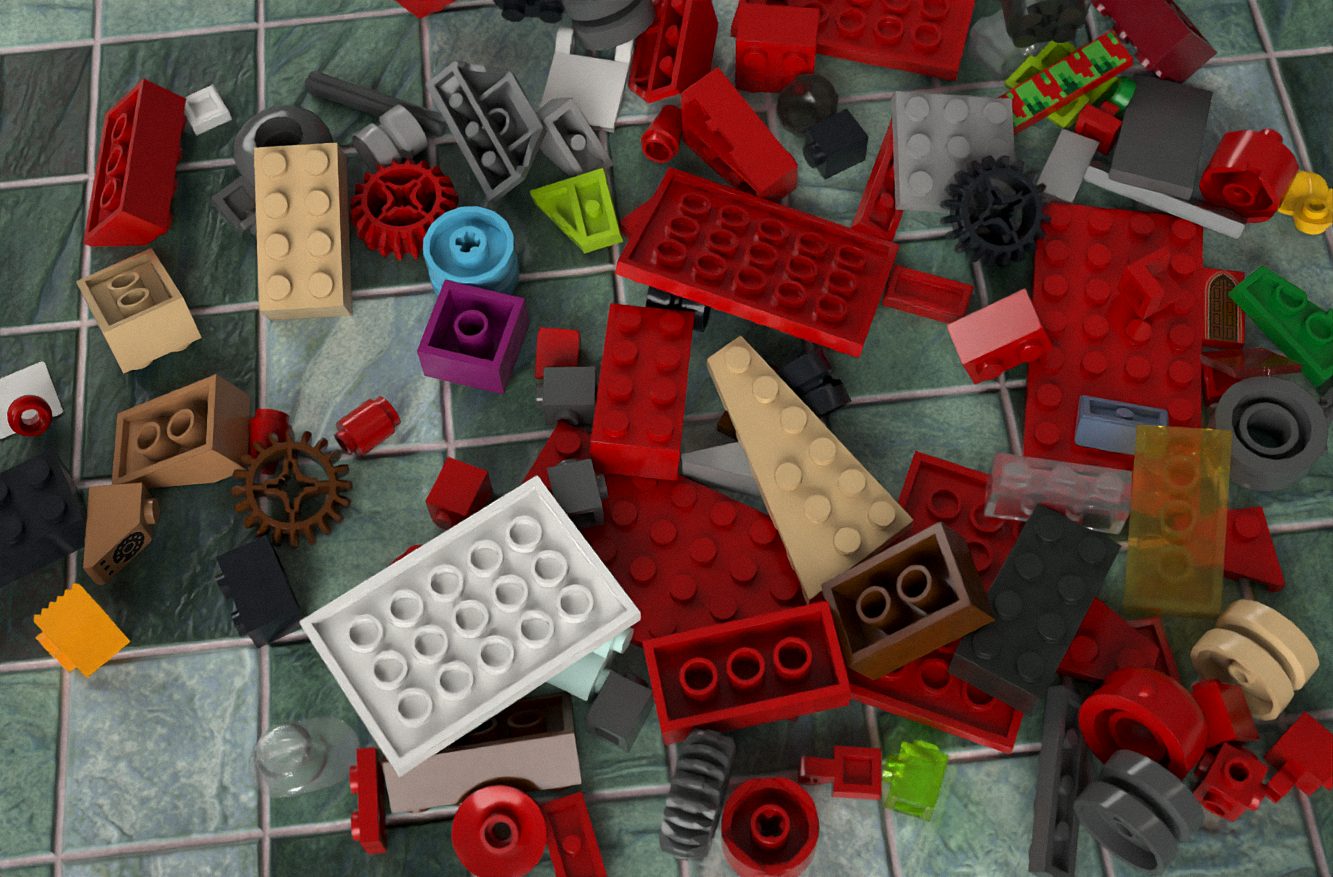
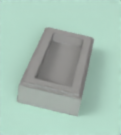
M1062 129L1036 185L1041 183L1047 185L1044 192L1039 193L1041 200L1050 199L1054 203L1073 204L1084 181L1083 178L1086 170L1093 161L1100 142Z

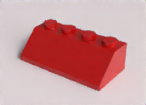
M143 78L105 114L83 244L90 247L147 246L159 235H164L169 230L173 215L170 213L171 199L178 185L177 180L174 179L175 171L182 156V148L179 147L180 138L187 123V116L184 115L186 98Z

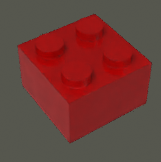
M741 3L736 35V90L751 93L765 92L789 96H812L820 9Z

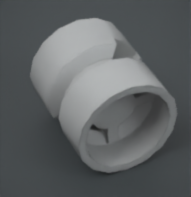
M395 105L379 117L380 125L369 124L352 136L356 151L374 174L377 173V164L384 168L389 167L393 158L399 164H402V157L408 159L410 156L412 159L428 146L427 137L413 115L401 105Z

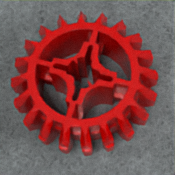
M410 156L405 164H399L393 158L391 166L384 168L377 164L376 174L364 172V183L355 184V196L350 197V219L352 225L355 226L358 238L361 239V242L365 241L366 246L371 252L378 249L384 259L394 252L395 257L400 262L406 253H411L417 260L419 251L423 250L424 237L430 225L442 214L458 208V194L454 190L453 182L449 179V176H444L439 166L430 168L425 159L415 165ZM433 199L435 204L427 214L425 212L428 209L427 204ZM381 204H384L385 206L381 209L382 214L375 218L378 208Z

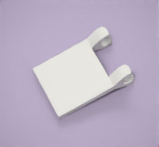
M560 27L540 108L552 99L572 97L593 130L614 133L629 69L633 62L635 52L633 47L634 39L616 46L614 61L573 55L576 46L575 38H573L574 30L569 27Z

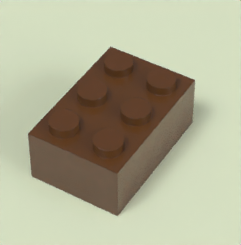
M941 521L821 584L825 600L829 602L837 637L847 667L872 680H876L996 620L966 539Z

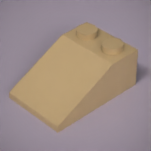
M152 248L76 281L123 374L131 370L143 369L150 365L153 360L170 352L182 351L189 347L192 342L202 338L183 296Z

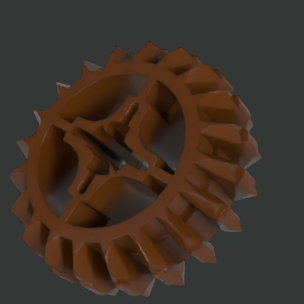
M288 429L286 430V442L279 443L278 437L274 432L270 433L268 437L272 446L268 449H265L261 442L255 441L252 445L259 455L256 459L249 454H242L240 457L241 461L250 469L249 471L234 470V478L245 482V485L232 487L231 494L238 498L246 497L245 500L234 505L237 514L251 511L242 522L246 529L252 528L260 522L261 525L256 532L257 538L265 535L268 536L270 531H273L272 544L275 547H280L283 543L284 535H290L289 542L291 548L297 549L300 544L298 535L306 534L308 543L314 545L317 541L313 530L320 528L321 532L326 537H329L332 534V530L326 521L330 518L335 523L342 524L344 516L335 508L336 506L350 508L351 500L339 495V493L353 490V483L348 480H338L346 476L350 469L347 464L333 466L341 458V452L338 449L324 455L329 444L327 439L321 438L312 447L311 432L305 431L300 443L295 442L294 430ZM298 456L308 458L320 465L326 472L329 480L318 481L317 477L311 478L301 474ZM284 457L281 474L275 479L264 480V483L257 484L260 475L266 467ZM291 469H293V474L299 487H304L302 493L297 491L299 496L294 498V509H292V504L286 491L281 490L283 485L288 487L286 482L291 480ZM320 494H328L323 507L314 516L301 521L300 517L304 503L309 499L320 497ZM267 497L268 500L282 502L285 505L287 523L277 521L266 515L258 506L256 498Z

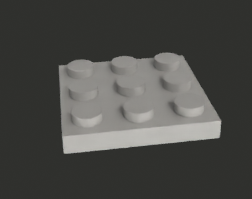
M895 91L891 103L896 210L950 213V210L940 207L941 201L953 198L947 194L945 187L951 183L957 184L954 174L959 170L967 172V163L976 160L981 165L982 158L990 155L994 158L995 162L998 157L1003 155L1009 157L1010 165L1015 162L1012 99ZM989 179L992 186H998V189L1005 196L1016 194L1008 184L997 179ZM975 189L969 200L968 214H974L976 210V200L973 196L976 193ZM1008 204L994 206L995 208L990 210V215H1000V209L1008 206Z

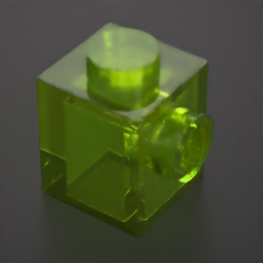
M915 740L911 744L903 741L898 756L889 753L882 776V781L890 784L884 808L930 822L936 808L949 755L940 753V749L929 742Z

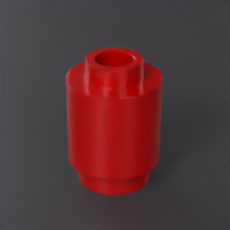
M379 396L375 400H366L337 421L336 428L338 432L334 434V437L345 453L348 455L355 453L359 457H363L393 435L395 427L401 421L393 406L384 397Z

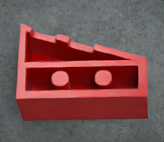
M719 67L681 92L682 141L729 186L775 203L796 189L798 172L796 160L784 149Z

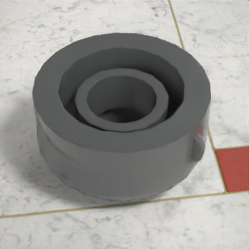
M276 106L257 113L242 126L235 137L234 161L240 175H244L255 188L254 148L334 143L329 128L315 113L299 106Z
M1255 376L1243 379L1233 384L1222 395L1219 403H1213L1207 409V413L1211 415L1206 431L1207 449L1210 457L1223 475L1245 489L1266 492L1286 489L1301 481L1310 472L1320 456L1328 454V425L1321 406L1310 393L1289 380L1274 376ZM1256 428L1264 430L1275 438L1280 447L1267 448L1257 444L1249 436L1247 429Z

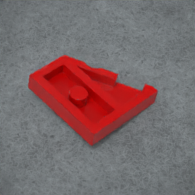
M1262 506L1174 517L1171 522L1182 565L1201 571L1212 570L1221 577L1234 581L1245 578L1266 585V590L1271 592H1281L1286 585Z
M1095 597L1056 673L1102 685L1108 675L1121 668L1143 667L1156 670L1160 648Z

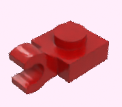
M834 745L832 759L801 757L800 764H798L797 784L821 785L832 783L831 797L879 800L882 795V748Z

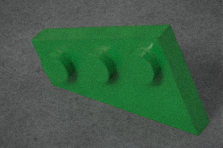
M1264 266L1259 267L1228 293L1230 298L1316 388L1333 375L1332 308L1326 312L1310 302L1305 291Z

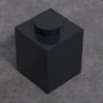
M845 109L806 128L803 155L808 165L813 169L817 168L826 180L865 161L868 135L849 110Z

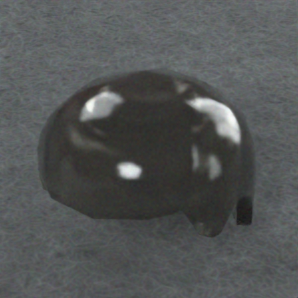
M799 74L788 86L781 90L777 98L776 117L783 129L798 138L806 137L807 127L837 113L839 95L833 84L821 75Z

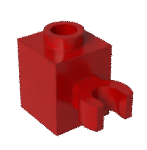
M1304 711L1262 757L1278 770L1266 783V786L1269 788L1265 796L1274 804L1283 798L1294 785L1308 797L1320 786H1323L1328 791L1333 788V734Z

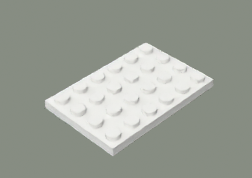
M535 476L299 621V623L398 777H401L640 621L641 614L540 478Z

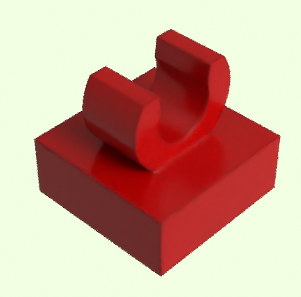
M1108 100L1102 104L1100 109L1087 103L1079 114L1074 133L1100 142L1097 151L1107 156L1115 146L1123 122L1115 118L1120 107Z

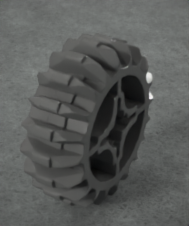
M694 728L688 733L681 748L667 796L666 807L663 812L664 816L659 837L662 851L672 854L675 858L700 862L708 856L709 850H711L731 778L736 749L734 740L722 735L721 732Z

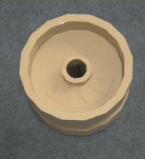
M1245 599L1232 602L1218 618L1215 629L1207 631L1194 645L1190 654L1193 668L1202 681L1219 678L1221 683L1241 685L1252 718L1264 721L1276 719L1290 703L1294 696V690L1302 689L1319 666L1315 648L1308 637L1292 621L1275 609L1257 601Z

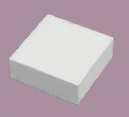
M214 85L184 97L186 98L184 115L187 116V120L196 136L232 120Z

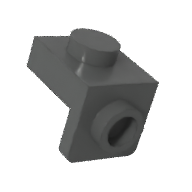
M241 175L212 196L210 202L239 237L243 239L249 233L256 237L257 230L255 188L244 175Z

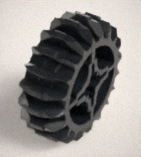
M991 155L982 158L981 165L974 160L967 163V172L963 170L957 171L954 174L957 184L951 183L946 185L945 191L953 198L941 201L940 207L950 210V215L942 217L940 222L943 225H952L953 230L945 234L947 240L956 238L960 240L954 249L956 253H963L969 249L967 255L968 262L975 263L981 258L983 267H993L995 262L999 267H1007L1011 259L1014 262L1023 261L1025 259L1024 251L1032 253L1038 249L1034 239H1044L1047 233L1040 227V224L1050 223L1052 218L1047 214H1042V208L1050 206L1052 201L1050 199L1041 200L1039 193L1044 192L1047 185L1044 183L1034 185L1032 182L1035 180L1037 172L1030 170L1023 174V161L1018 160L1010 165L1008 156H1000L996 162ZM989 179H997L1008 184L1016 194L1005 196L998 189V186H992ZM975 189L976 193L973 196L976 200V210L969 217V200ZM1008 204V206L1000 209L1001 214L996 215L998 218L983 220L984 217L991 214L990 210L995 208L994 206ZM1022 207V221L1018 230L1015 217L1017 211ZM982 227L988 228L994 237H999L1002 246L986 242L974 230Z

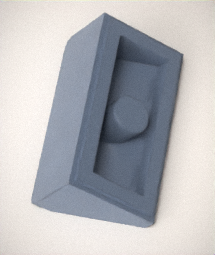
M1086 395L1080 396L1074 436L1075 444L1156 460L1163 457L1170 435L1168 411Z

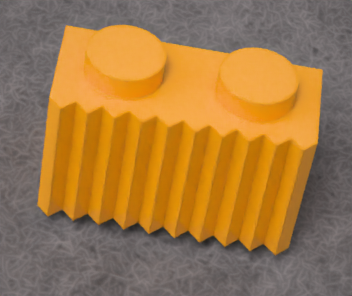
M72 583V589L65 590L64 596H57L56 602L49 603V608H42L41 615H34L33 621L42 630L35 638L53 658H56L68 673L78 668L88 678L131 642L79 583Z

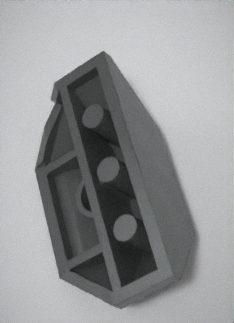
M458 60L453 61L425 85L487 198L494 204L525 180L547 133V129L511 70L468 64Z

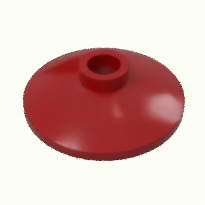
M490 785L475 791L462 802L453 819L452 843L455 853L463 866L477 877H523L540 861L547 844V823L540 806L526 792L513 786ZM504 822L509 825L511 834L508 838H501L496 834V823Z

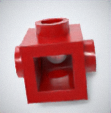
M1224 742L1214 754L1205 751L1192 774V776L1199 780L1192 793L1208 811L1234 822L1244 811L1250 809L1255 812L1261 804L1269 788L1262 783L1269 767L1259 762L1258 757L1249 749L1239 745L1231 746Z

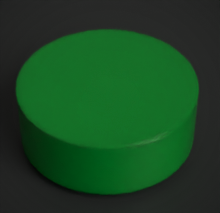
M1125 75L1115 80L1103 101L1104 103L1108 100L1120 107L1115 117L1125 109L1137 86L1136 81Z

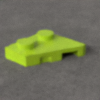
M603 168L530 190L534 203L584 253L623 242L610 187Z

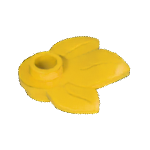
M1300 171L1277 212L1292 216L1294 225L1301 232L1312 235L1321 234L1333 224V189H1328L1326 181L1320 175L1310 171Z

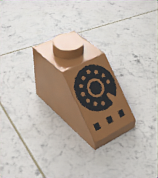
M142 482L89 487L83 569L97 585L107 584L152 541L153 524H158L160 508L158 500L152 498Z

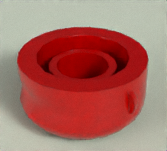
M1127 667L1111 673L1105 678L1101 688L1091 693L1084 701L1079 711V725L1085 742L1103 765L1106 764L1115 751L1126 749L1140 753L1157 762L1182 782L1202 758L1209 740L1208 725L1203 710L1196 699L1175 679L1151 668Z

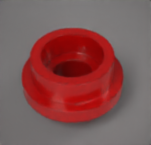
M24 395L14 400L9 406L7 421L11 429L17 434L34 437L42 434L49 427L52 421V410L43 398L36 395ZM26 410H36V415L31 419H23L21 417L22 413Z

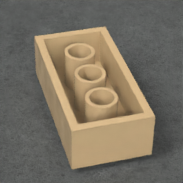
M338 143L254 148L259 311L270 321L353 316L347 162L345 154Z

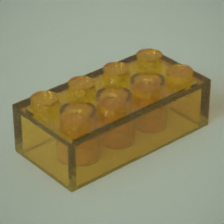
M1137 424L1123 602L1124 612L1217 621L1220 617L1232 445L1231 430Z

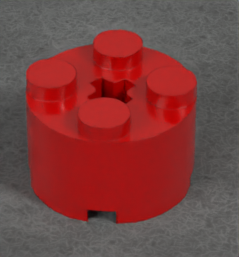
M1262 129L1260 132L1251 130L1230 131L1223 135L1206 166L1199 183V189L1206 202L1221 208L1225 207L1236 212V214L1247 217L1246 223H1261L1271 219L1280 208L1299 172V165L1293 153L1283 144V137L1275 130Z
M758 777L738 786L726 801L721 820V845L725 858L731 868L741 877H799L810 865L819 837V819L811 796L794 781L782 777L763 779ZM774 825L779 828L777 837L769 835L766 838L761 835L762 826L768 830Z

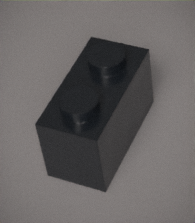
M267 535L216 557L222 573L216 575L215 578L224 598L228 600L233 597L237 611L230 614L241 638L249 635L256 647L260 648L302 629L299 621L305 617L279 556Z

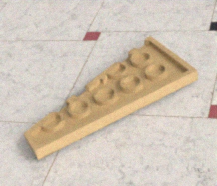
M741 335L707 358L709 373L725 411H728L734 425L741 449L745 451L750 463V470L774 527L778 530L786 548L787 558L802 586V593L807 605L813 604L824 595L821 584L877 555L912 528L914 520Z

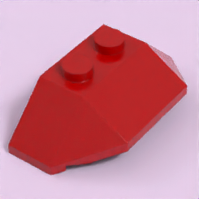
M655 0L653 2L656 9V17L653 23L637 37L628 88L648 104L681 94L685 89L710 73L719 25L712 0Z

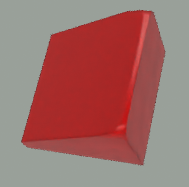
M543 327L538 329L535 379H544V367H579L582 343L578 330Z

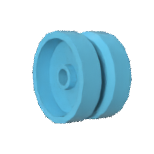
M470 206L448 211L430 225L424 237L423 255L429 270L430 281L437 297L444 280L513 295L519 282V262L514 235L505 219L495 211L479 206Z

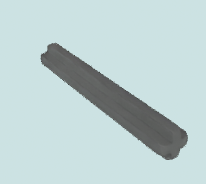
M311 71L305 80L308 93L378 117L395 105H401L413 115L425 133L437 137L443 136L448 127L445 119L439 112L317 71Z

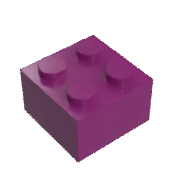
M444 280L417 349L424 376L504 395L530 324L525 298Z

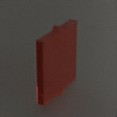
M1263 347L1225 349L1198 353L1201 363L1235 379L1259 376L1272 377L1273 375L1301 373L1302 364Z

